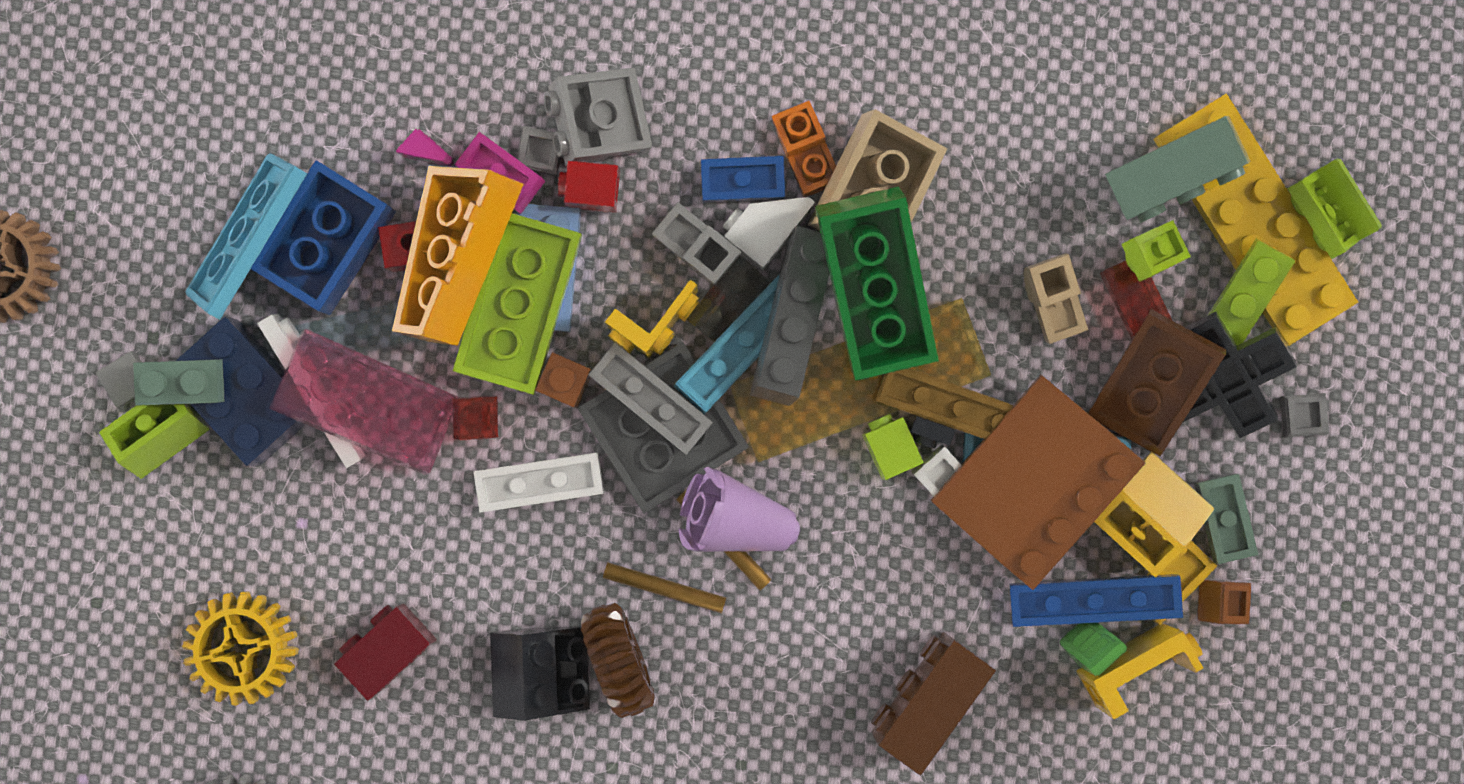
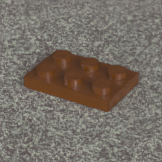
M1150 309L1090 407L1088 414L1100 424L1161 457L1226 356V349Z

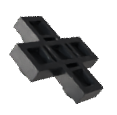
M1217 311L1186 326L1185 328L1226 349V356L1183 422L1218 405L1221 406L1239 438L1278 421V414L1262 389L1261 384L1297 367L1296 360L1278 329L1274 327L1236 345Z

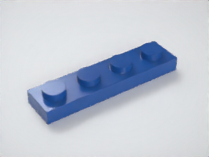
M1179 574L1158 575L1156 578L1153 575L1043 581L1034 590L1025 583H1009L1013 627L1183 618L1181 577Z

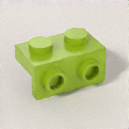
M1339 158L1334 159L1287 188L1291 194L1293 207L1300 215L1305 216L1313 229V238L1316 244L1323 251H1327L1331 259L1345 253L1358 241L1377 232L1382 227L1379 219Z

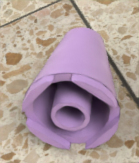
M703 468L706 472L704 475L696 474L692 478L686 490L680 511V516L687 517L686 530L679 528V537L682 546L695 552L785 551L796 542L800 532V525L795 513L717 469Z

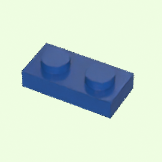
M783 156L701 159L703 203L785 199Z

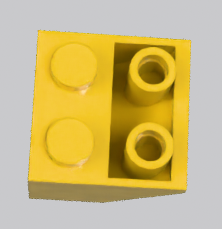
M1151 451L1143 459L1146 464L1094 522L1156 578L1187 547L1214 511V507Z

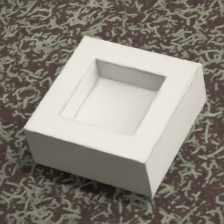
M941 444L923 461V464L917 466L911 472L935 496L955 471L959 469L961 464Z

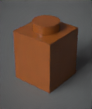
M552 352L535 391L578 409L592 378L589 376L592 369Z

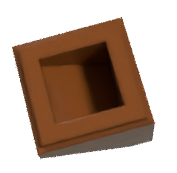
M1204 580L1199 585L1198 620L1216 624H1249L1251 583Z

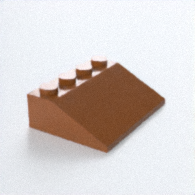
M1041 374L1013 405L1012 409L1005 414V417L996 428L990 431V435L983 439L959 469L955 471L939 492L931 499L940 510L1032 590L1037 587L1146 464L1123 442Z

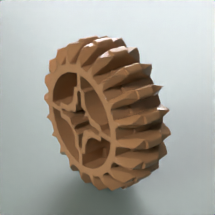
M0 210V261L5 262V266L14 269L15 272L0 271V323L7 322L9 317L16 321L24 319V310L32 314L39 312L35 300L37 299L42 302L51 300L44 290L46 286L53 288L58 286L56 280L50 279V273L61 270L59 264L50 262V259L59 253L57 248L46 246L52 238L50 234L43 231L39 232L41 225L33 220L26 222L25 215L15 212L10 216L4 210ZM21 243L26 249L29 267H26L22 261L23 248L20 246ZM19 280L24 281L16 292L2 298L3 293H8L13 283Z

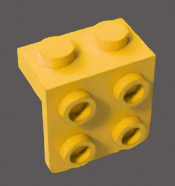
M692 280L686 284L650 334L617 309H614L605 321L611 330L608 335L610 340L614 343L616 342L629 354L635 348L648 358H650L654 351L661 355L675 336L671 328L680 318L686 322L698 306L699 297L696 296L698 285Z

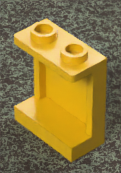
M1162 623L1125 643L1128 647L1126 648L1127 651L1099 676H1094L1083 668L1076 670L1096 708L1111 718L1116 719L1129 712L1117 690L1118 687L1170 658L1176 664L1197 673L1204 669L1198 659L1203 653L1198 642L1190 632L1185 634L1179 628L1176 629Z

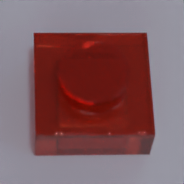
M485 395L452 398L453 439L498 438L497 396Z

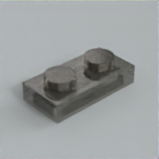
M739 256L716 285L710 288L686 320L708 339L715 342L758 297L769 280L746 259Z

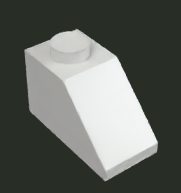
M809 197L752 203L749 204L744 212L737 208L723 226L728 231L724 238L742 252L741 255L763 272L797 226L802 223L813 209L815 201Z

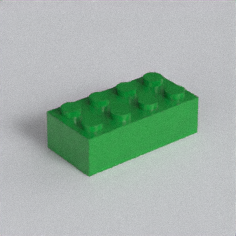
M899 186L815 206L848 361L855 381L938 362L939 359L907 199Z

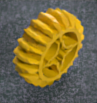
M249 591L241 592L238 599H236L232 592L224 594L222 603L217 599H212L207 602L209 612L202 609L195 613L196 620L200 625L190 624L185 629L190 635L195 637V639L184 641L182 645L186 650H193V656L185 658L183 664L186 666L195 664L197 671L193 672L189 679L195 681L203 678L205 680L200 689V692L203 694L216 688L214 696L217 702L225 700L228 694L233 706L241 704L244 697L249 704H254L258 702L259 693L263 697L268 698L274 694L272 684L281 687L287 682L281 672L290 673L295 668L291 661L285 659L286 657L297 655L299 651L298 648L287 645V641L297 637L296 631L285 633L283 626L291 622V617L287 615L279 619L276 618V614L281 608L278 603H274L265 609L267 602L265 595H258L253 602ZM241 615L254 619L264 628L267 634H254L249 629L247 621H242ZM225 619L227 627L223 628V643L219 647L211 649L214 631L219 623ZM237 643L246 645L257 644V646L247 649L246 653H236V651L224 652L234 647V644ZM271 647L269 663L265 671L256 679L254 669L258 668V653L265 648ZM223 661L228 663L234 672V676H239L240 680L233 679L224 674L215 662Z

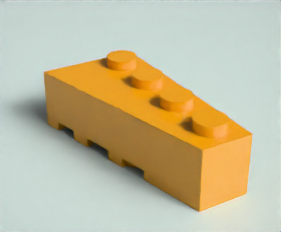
M428 166L392 332L428 342L458 346L524 185L523 183L491 170Z

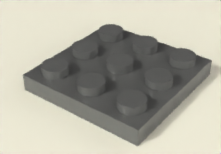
M684 342L645 365V367L694 406L674 387L675 383L696 362ZM607 390L578 407L579 412L643 514L689 486L696 474L704 475L706 472L703 468L710 467L716 469L749 448V445L720 399L703 414L713 423L687 455Z

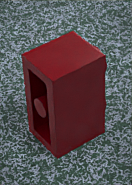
M404 603L394 609L389 604L370 620L374 628L363 638L359 633H356L339 648L343 656L334 665L367 701L379 694L437 640Z

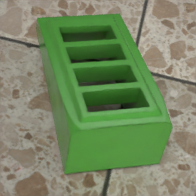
M1099 623L1077 624L1060 640V646L1074 662L1094 676H1099L1128 648L1119 638Z

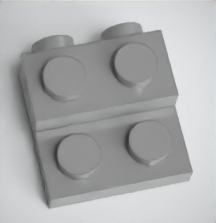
M635 67L559 76L548 86L549 91L544 93L545 111L548 116H555L558 130L553 133V148L558 157H564L565 166H567L568 161L600 162L605 161L611 156L646 152L652 148Z

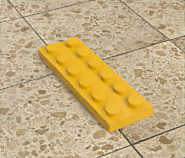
M1226 93L1161 133L1153 140L1158 148L1224 116H1230L1250 159V162L1243 166L1245 174L1221 186L1217 178L1203 184L1206 192L1191 200L1235 270L1256 238L1295 260V263L1263 311L1271 327H1276L1286 345L1290 346L1359 302L1327 251H1323L1316 244L1313 238V229L1306 218L1300 215L1293 207L1291 194Z

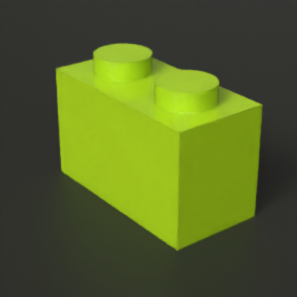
M191 404L136 405L102 429L99 434L117 463L142 479L205 434L210 428Z

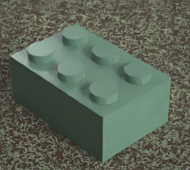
M1224 116L1105 175L1126 220L1137 216L1139 222L1142 223L1166 211L1164 203L1175 197L1179 204H1182L1204 194L1206 191L1203 184L1217 178L1221 186L1244 175L1243 166L1248 164L1250 159L1230 116Z

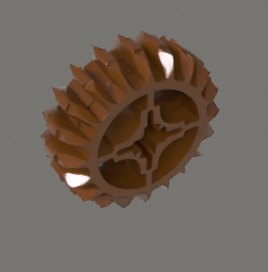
M616 603L607 606L604 604L593 608L591 612L582 616L581 631L603 695H605L612 712L620 718L629 715L632 717L643 713V710L653 706L655 694L647 666L628 617H626L624 610Z

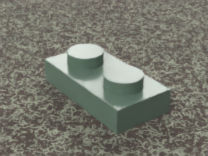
M223 359L133 363L135 405L225 402Z
M1230 474L1194 483L1196 492L1214 507V511L1204 523L1213 562L1215 564H1222L1259 555L1239 474Z

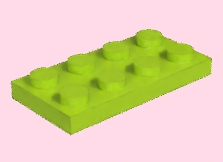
M514 213L511 214L466 324L452 371L532 395L536 394L535 389L542 374L582 239L581 233Z

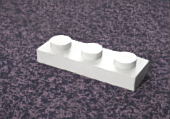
M598 453L473 471L479 513L604 494Z

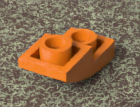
M810 100L771 116L803 198L825 190L836 168V164L826 144V136Z

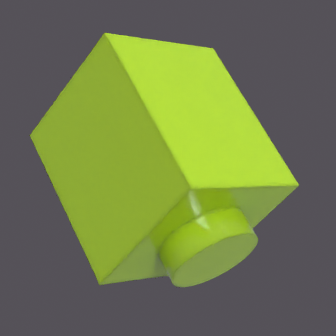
M889 413L867 423L871 431L862 434L882 480H888L924 463L903 417L893 420Z

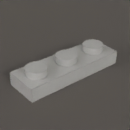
M616 342L589 373L590 377L686 455L713 423Z

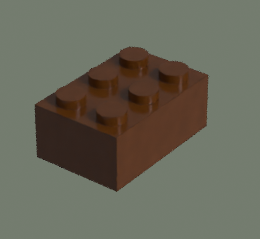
M944 631L939 638L933 635L928 640L920 653V656L924 658L915 672L909 669L902 676L895 688L899 692L890 706L884 703L871 721V724L875 726L872 734L878 746L920 776L996 672L983 659Z

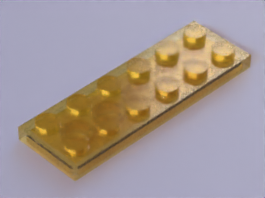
M960 298L930 309L929 314L939 361L910 369L961 387L991 376L963 299ZM844 342L809 355L800 397L790 406L750 396L754 375L737 381L730 387L757 462L900 410L874 400L882 375L855 381Z

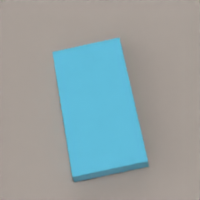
M271 153L267 154L185 291L186 295L206 313L219 320L221 319L306 177V172Z

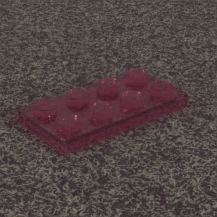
M304 329L300 334L269 409L427 475L432 470L459 397Z

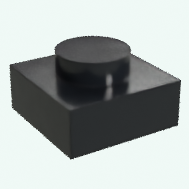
M909 413L906 421L909 431L915 433L913 436L915 442L936 449L938 442L951 445L955 429Z

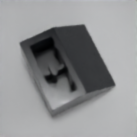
M582 626L524 628L490 633L493 717L527 721L590 709L588 653L583 640Z

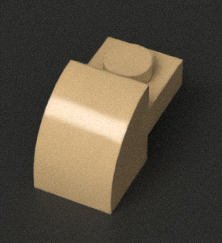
M1064 253L1024 268V283L1028 299L1034 304L1043 336L1047 343L1051 344L1088 330L1078 298L1081 291L1069 254Z

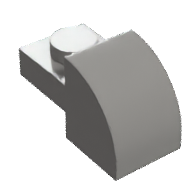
M677 202L652 233L656 240L712 285H716L742 253L711 226L704 224L679 202Z

